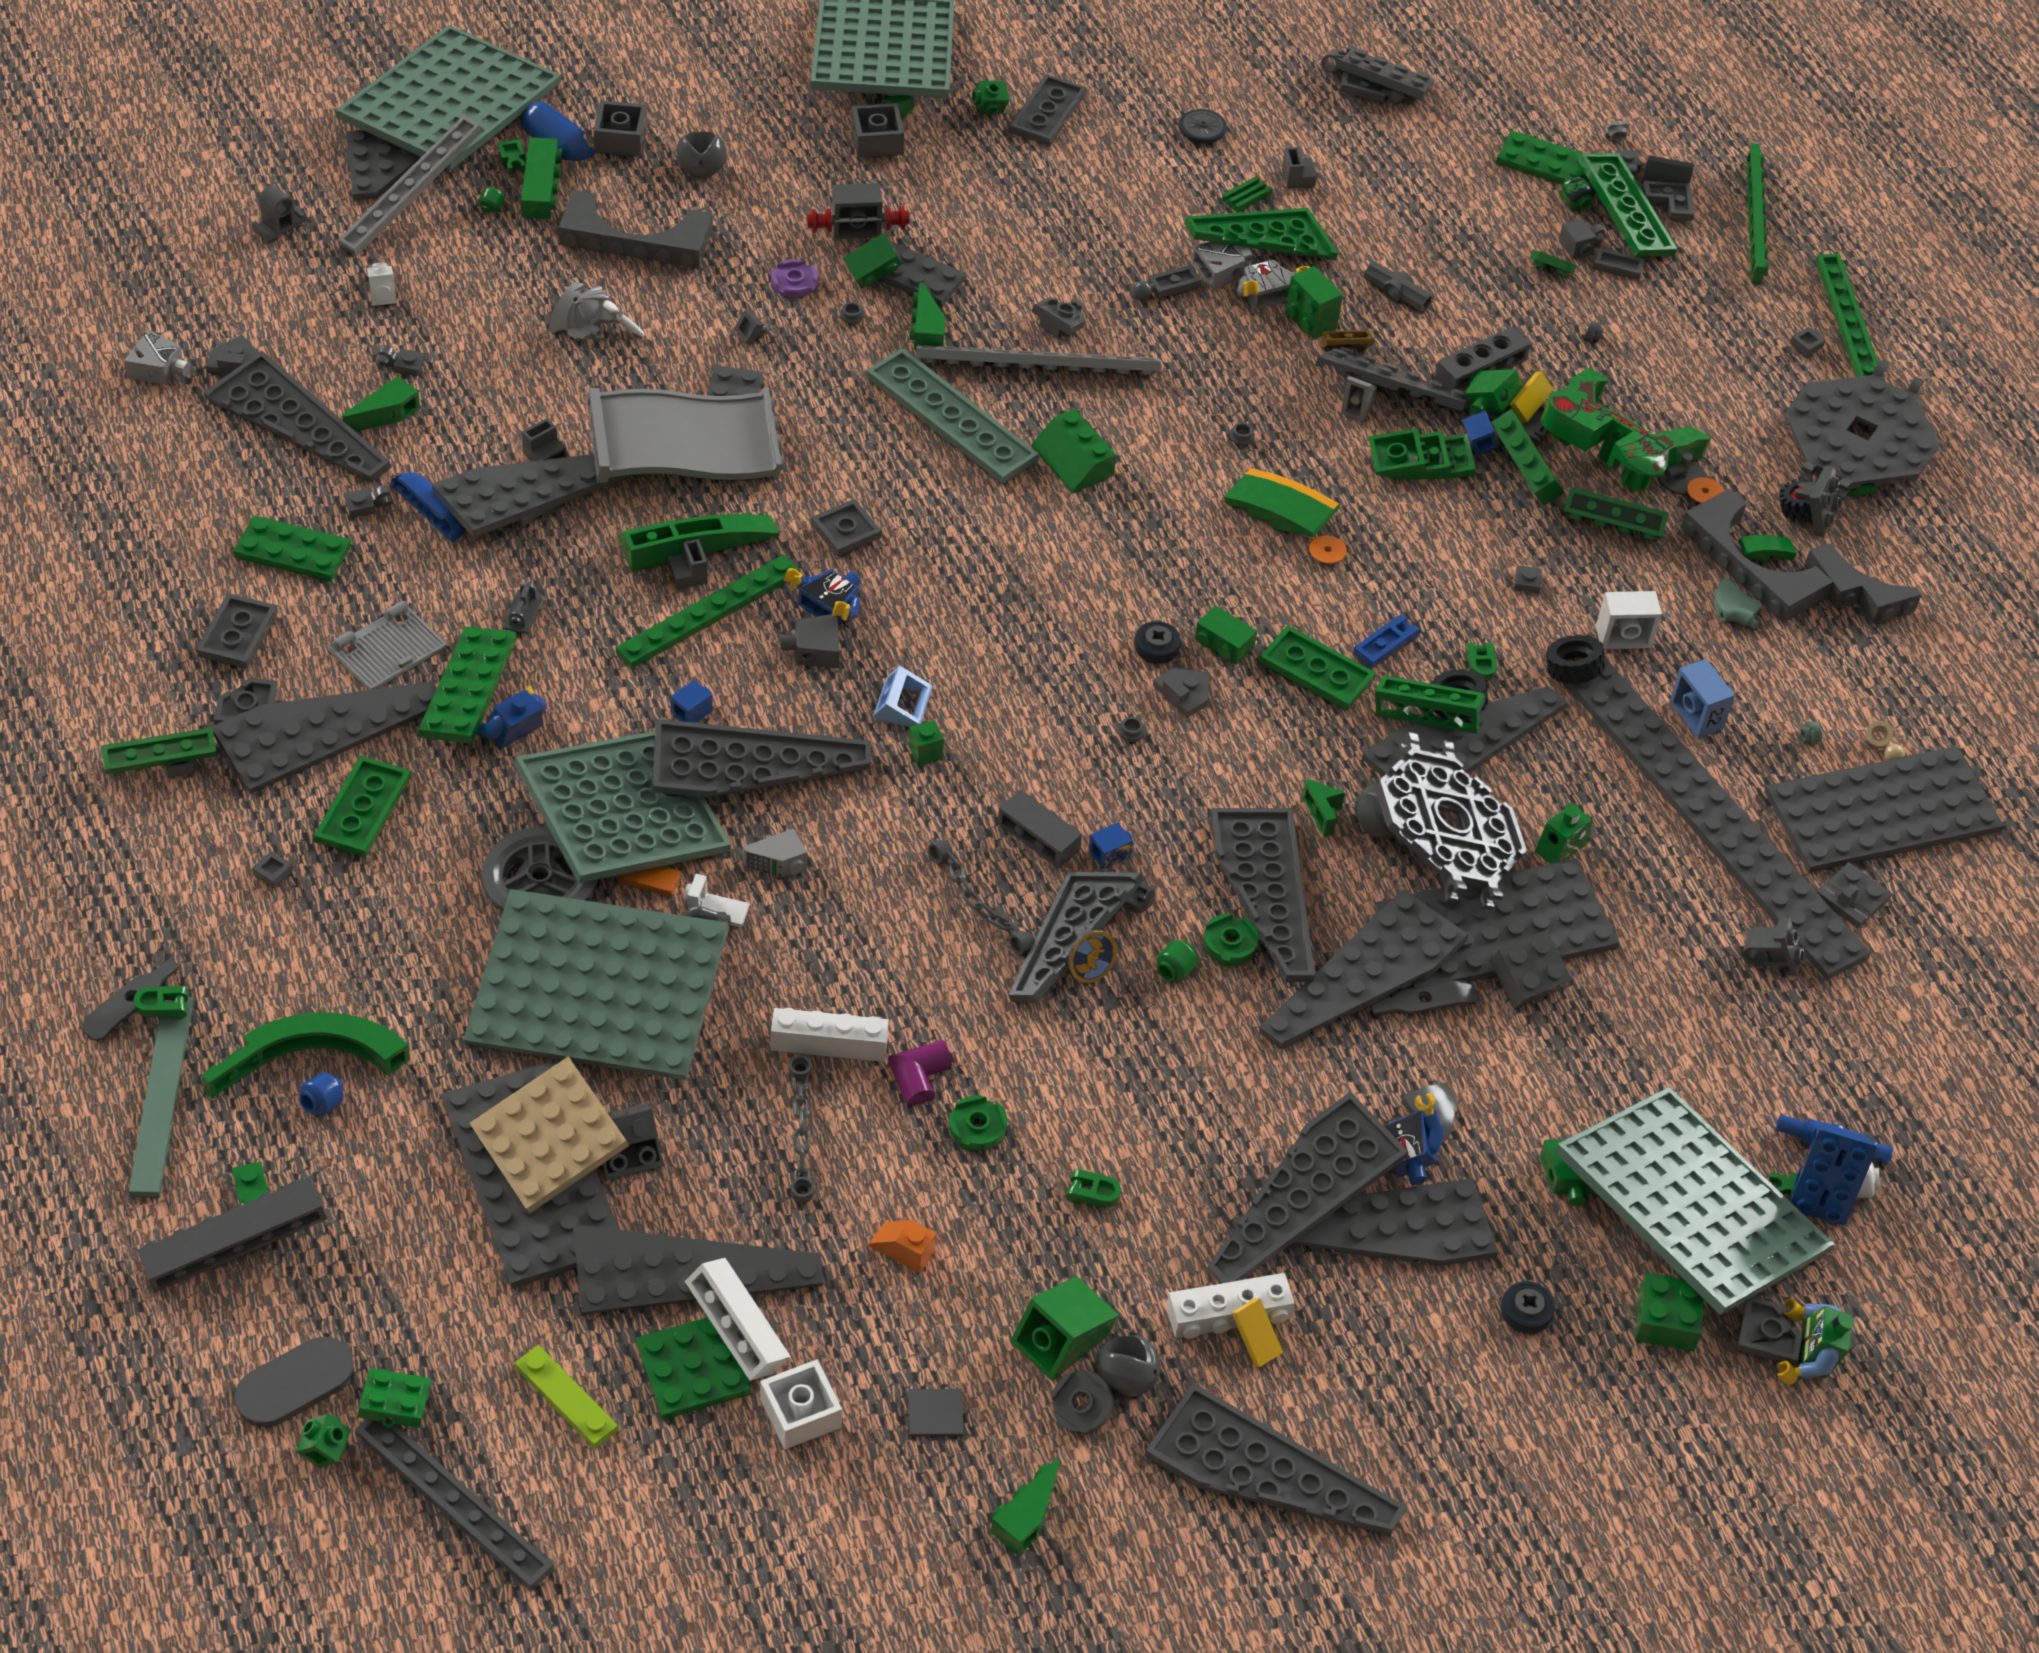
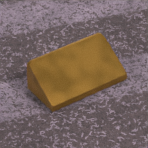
M1370 330L1322 332V348H1337L1340 346L1350 348L1370 347L1375 344Z

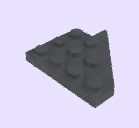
M364 130L346 131L353 200L376 199L380 197L421 157Z

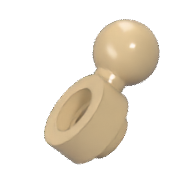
M1874 721L1868 726L1865 734L1866 740L1872 747L1884 749L1885 760L1905 757L1904 748L1899 744L1891 742L1893 729L1887 722ZM1880 731L1883 733L1884 738L1876 739L1874 733Z

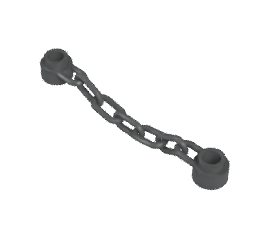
M946 840L930 843L928 846L930 858L936 864L945 862L949 866L951 879L957 883L958 888L962 892L963 900L970 908L977 910L992 925L1007 931L1010 935V947L1018 956L1029 952L1034 943L1033 936L1029 932L1020 931L1010 919L995 913L975 892L970 890L965 880L966 876L963 866L952 855L953 849L951 844ZM959 868L961 875L955 878L954 871ZM971 895L977 901L975 905L968 899ZM981 909H986L990 913V915L988 916ZM996 918L1005 921L1006 926L996 922Z
M804 1055L794 1056L789 1061V1075L792 1077L793 1090L798 1094V1098L793 1101V1114L799 1119V1128L794 1132V1151L800 1155V1167L795 1170L794 1180L791 1183V1197L798 1203H807L814 1197V1183L810 1179V1171L804 1167V1155L810 1150V1134L804 1128V1119L809 1115V1101L803 1097V1094L808 1090V1078L812 1073V1062ZM802 1069V1070H804V1071H803V1072H798V1071H796V1070ZM804 1080V1089L802 1084H799L797 1089V1081ZM798 1102L799 1106H803V1102L805 1103V1114L803 1110H800L798 1114ZM805 1133L806 1148L804 1150V1147L801 1146L799 1150L798 1134L803 1136ZM799 1172L801 1176H803L805 1172L806 1177H798ZM799 1191H805V1192H807V1193H806V1194H799L798 1192H799Z

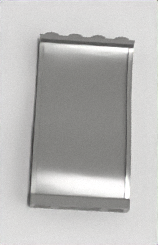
M763 387V391L759 393L733 396H706L660 389H624L600 392L599 388H589L587 410L597 483H608L610 477L648 473L674 474L713 480H743L773 476V480H779L780 470H784L785 459L784 455H780L779 452L781 450V436L776 434L778 418L773 416L775 409L774 397H770L768 387Z

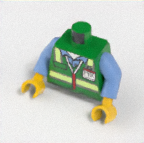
M1786 1299L1784 1304L1792 1308L1788 1312L1784 1311L1783 1314L1794 1322L1801 1320L1803 1316L1806 1318L1802 1323L1799 1366L1794 1368L1788 1361H1782L1777 1365V1368L1782 1373H1778L1777 1376L1787 1385L1795 1383L1799 1376L1803 1379L1817 1376L1827 1378L1849 1352L1851 1328L1854 1326L1853 1317L1846 1312H1842L1837 1306L1807 1303L1805 1307H1802L1795 1300Z

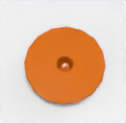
M1706 477L1695 478L1687 486V493L1698 503H1703L1724 492L1718 482Z
M1318 536L1309 545L1311 556L1322 563H1337L1346 556L1347 549L1345 544L1334 536Z

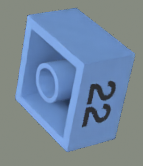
M1707 659L1679 669L1669 702L1695 736L1700 738L1724 729L1735 695L1731 687L1727 686L1719 676L1718 671L1711 666Z

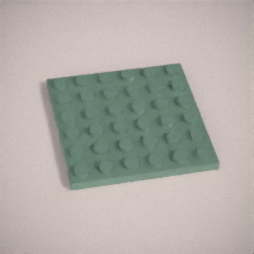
M655 731L515 758L514 765L578 883L730 852L732 844L704 797L652 792Z

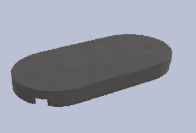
M317 1337L304 1342L251 1371L241 1379L235 1391V1403L239 1415L247 1423L271 1427L290 1419L337 1393L351 1379L354 1362L350 1349L338 1339Z

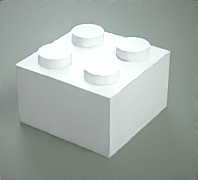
M1656 591L1605 592L1596 623L1599 642L1601 641L1604 649L1652 648L1662 615Z
M818 1359L760 1381V1400L784 1450L842 1428V1408Z

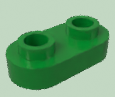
M1533 250L1530 259L1533 260L1532 265L1542 269H1546L1547 266L1556 268L1554 273L1568 277L1569 273L1574 274L1577 267L1576 264L1537 250Z

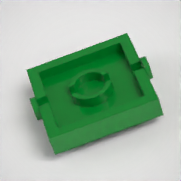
M370 1368L357 1418L381 1421L385 1427H393L394 1424L420 1428L431 1378ZM391 1418L392 1422L388 1423L386 1419Z

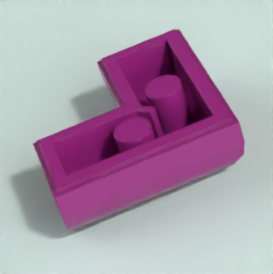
M944 1040L889 1055L888 1057L889 1067L907 1107L934 1100L935 1094L927 1076L949 1070L952 1066L950 1052Z

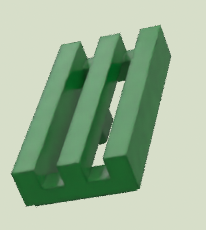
M1256 176L1224 193L1222 201L1238 213L1272 195L1273 188L1270 186L1266 187V183L1264 181L1260 182V178Z

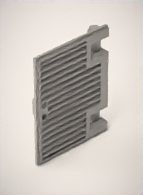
M400 601L386 609L384 616L355 633L348 631L334 639L328 651L368 690L380 688L445 650L449 645L407 606L405 601ZM402 613L407 620L398 624L394 617ZM350 643L355 650L346 654L342 651V647Z

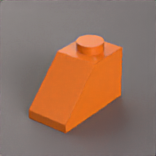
M913 1220L884 1222L870 1241L869 1247L921 1273L935 1253L937 1233Z

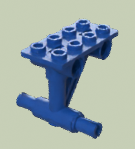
M1780 1113L1775 1128L1776 1132L1779 1131L1799 1137L1802 1143L1810 1145L1805 1165L1800 1167L1790 1202L1803 1214L1845 1225L1872 1160L1888 1165L1893 1153L1892 1146L1868 1140L1869 1138L1866 1135L1845 1129L1839 1124H1827L1810 1118L1802 1121Z

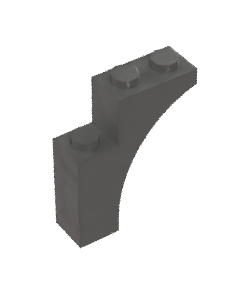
M1832 543L1810 549L1804 565L1806 569L1817 566L1833 581L1828 600L1834 608L1844 605L1850 606L1857 602L1872 623L1888 621L1899 615L1913 613L1916 611L1922 595L1917 587L1895 586L1863 574L1850 565L1838 553Z

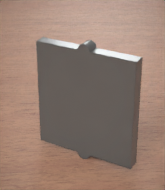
M908 1389L906 1416L909 1417V1437L963 1436V1416H965L966 1410L962 1405V1389Z

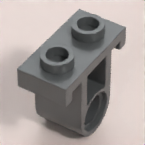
M271 185L266 187L260 194L259 205L262 222L254 221L252 229L266 242H270L305 222L306 216L303 211L294 205L290 197L276 186Z
M1779 918L1777 927H1755L1750 929L1742 951V957L1747 963L1756 966H1786V975H1797L1799 966L1804 963L1805 958L1804 949L1800 948L1798 943V931L1793 928L1790 918Z

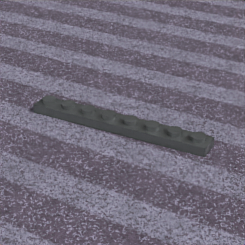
M387 1418L386 1422L391 1423L392 1420ZM366 1419L355 1429L356 1436L530 1592L554 1571V1565L396 1424L393 1427H385L381 1421Z

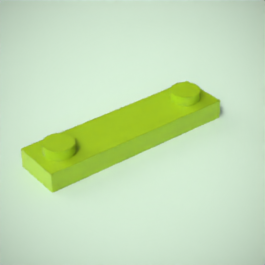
M539 1345L515 1362V1369L593 1449H596L618 1432V1425Z

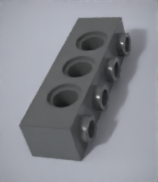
M1512 326L1497 332L1489 338L1482 339L1474 345L1463 348L1457 353L1443 357L1437 363L1435 379L1442 383L1445 389L1464 391L1468 389L1478 371L1508 370L1527 361L1531 343Z

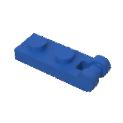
M1399 615L1356 645L1353 655L1372 669L1408 642L1416 640L1421 633V629L1415 625L1411 626L1408 623V619L1403 615Z

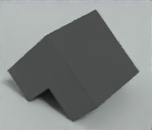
M1299 147L1285 148L1282 173L1286 188L1315 187L1317 176L1312 158H1302Z
M548 418L521 432L523 454L530 461L567 457V447L557 438V427Z
M699 539L683 542V553L668 556V568L676 590L708 583L707 559Z

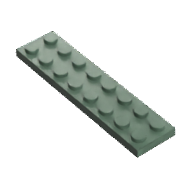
M899 349L866 370V377L1000 483L1004 484L1038 461V452L905 349Z

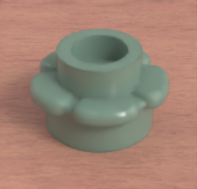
M1806 721L1804 727L1800 729L1803 742H1809L1810 746H1814V743L1822 741L1821 727L1817 721Z

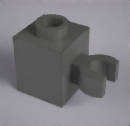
M1583 219L1562 224L1559 243L1572 259L1586 257L1589 254H1593L1595 244L1603 241L1599 234L1604 233L1605 229L1601 224H1596L1590 228Z

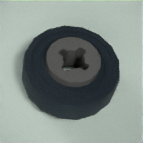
M1161 621L1145 623L1136 632L1134 638L1135 651L1142 659L1151 663L1169 662L1179 653L1181 647L1180 633L1169 623Z
M1530 1281L1515 1283L1503 1295L1501 1302L1502 1317L1511 1328L1518 1332L1526 1334L1538 1333L1546 1329L1553 1320L1555 1312L1553 1296L1538 1283Z

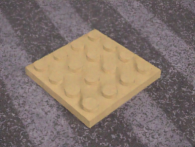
M569 1056L470 1122V1125L529 1214L630 1146Z

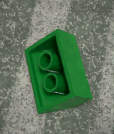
M1075 408L1054 417L1032 443L1031 447L1039 453V456L1072 493L1114 476L1116 454Z

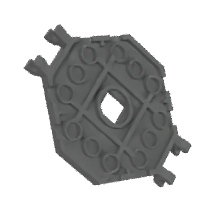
M1880 360L1873 374L1869 376L1806 383L1785 411L1783 418L1786 425L1790 426L1792 439L1804 457V464L1801 468L1803 472L1798 480L1800 481V478L1804 477L1805 481H1807L1814 473L1821 474L1824 466L1835 467L1836 477L1839 478L1838 495L1842 498V501L1850 489L1861 487V484L1886 485L1893 484L1894 480L1906 479L1907 482L1917 481L1938 451L1940 445L1917 399L1921 392L1919 389L1923 385L1924 380L1915 376L1907 391L1883 381L1886 375L1884 373L1889 364ZM1852 423H1863L1872 427L1875 432L1869 440H1866L1847 430Z
M1409 732L1406 735L1407 744L1401 742L1398 744L1400 753L1406 755L1374 786L1387 829L1446 880L1447 884L1444 891L1446 901L1456 903L1458 900L1457 891L1465 893L1467 890L1466 885L1482 888L1481 906L1484 909L1492 910L1494 908L1493 899L1501 900L1503 898L1497 883L1527 851L1514 810L1506 802L1500 804L1491 796L1492 790L1477 776L1472 779L1461 769L1464 765L1455 757L1453 742L1444 740L1441 743L1442 752L1436 750L1433 753L1422 751L1419 746L1418 734ZM1438 810L1455 813L1461 830L1448 825L1441 818Z

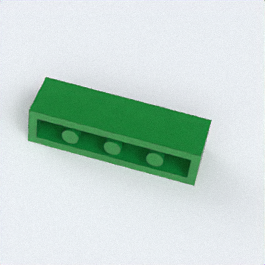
M529 137L521 198L522 218L551 219L552 210L557 208V196H554V194H558L559 181L556 178H560L561 166L558 163H562V148H558V139Z
M1512 409L1491 422L1543 506L1565 493L1522 422Z

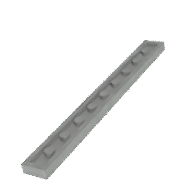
M917 345L916 358H921V362L935 363L936 359H945L947 364H960V360L970 361V365L977 366L984 365V362H994V366L1008 367L1009 363H1018L1020 368H1033V364L1043 365V369L1050 370L1057 369V366H1067V370L1081 371L1082 367H1091L1093 372H1106V368L1116 369V373L1123 374L1130 373V370H1140V374L1154 375L1155 371L1161 370L1160 358Z

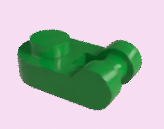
M1466 643L1465 654L1468 659L1469 670L1480 673L1482 677H1485L1486 681L1492 680L1497 670L1493 643H1484V645Z
M183 986L143 988L134 996L135 1009L143 1017L170 1016L174 1019H183L187 1016V1005L185 1002L188 1000L189 990ZM165 1000H172L173 1002L165 1003Z
M1080 1169L1072 1172L1070 1179L1072 1186L1068 1187L1065 1195L1069 1202H1084L1109 1208L1116 1205L1120 1200L1121 1186L1114 1178ZM1087 1185V1186H1091L1092 1188H1091V1190H1089V1189H1085V1188H1083V1187H1085V1186Z

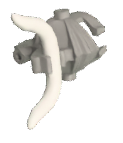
M577 281L572 283L562 294L552 312L549 330L552 334L567 331L568 336L573 337L575 340H585L592 338L593 335L597 338L600 337L603 330L599 326L602 323H621L636 335L645 336L639 326L625 316L614 303L609 301V296H606V291L602 290L601 286L587 289L585 284ZM581 289L582 294L580 295L576 291Z

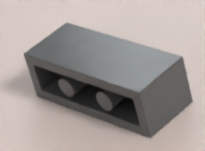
M1021 789L999 807L997 824L1058 869L1080 851L1082 833L1075 826L1069 825L1062 820L1054 811L1040 804L1035 797L1028 795Z

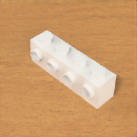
M774 1008L771 1026V1051L885 1062L889 1019H881L875 1016L861 1017L850 1014H831L821 1011H801L792 1008Z
M726 1258L702 1263L685 1280V1283L750 1381L772 1375L791 1357Z
M1281 1273L1169 1292L1166 1308L1175 1338L1185 1337L1192 1339L1204 1333L1214 1332L1221 1334L1229 1329L1238 1328L1231 1312L1254 1298L1261 1299L1270 1322L1274 1324L1291 1319L1295 1303L1286 1275Z

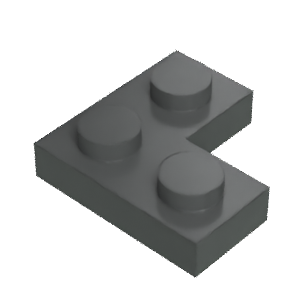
M1644 180L1643 193L1649 203L1667 204L1669 220H1693L1694 209L1690 183Z

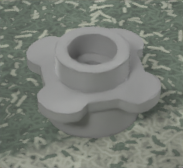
M1612 122L1608 125L1605 136H1609L1612 141L1625 139L1628 135L1627 128L1630 127L1629 122Z

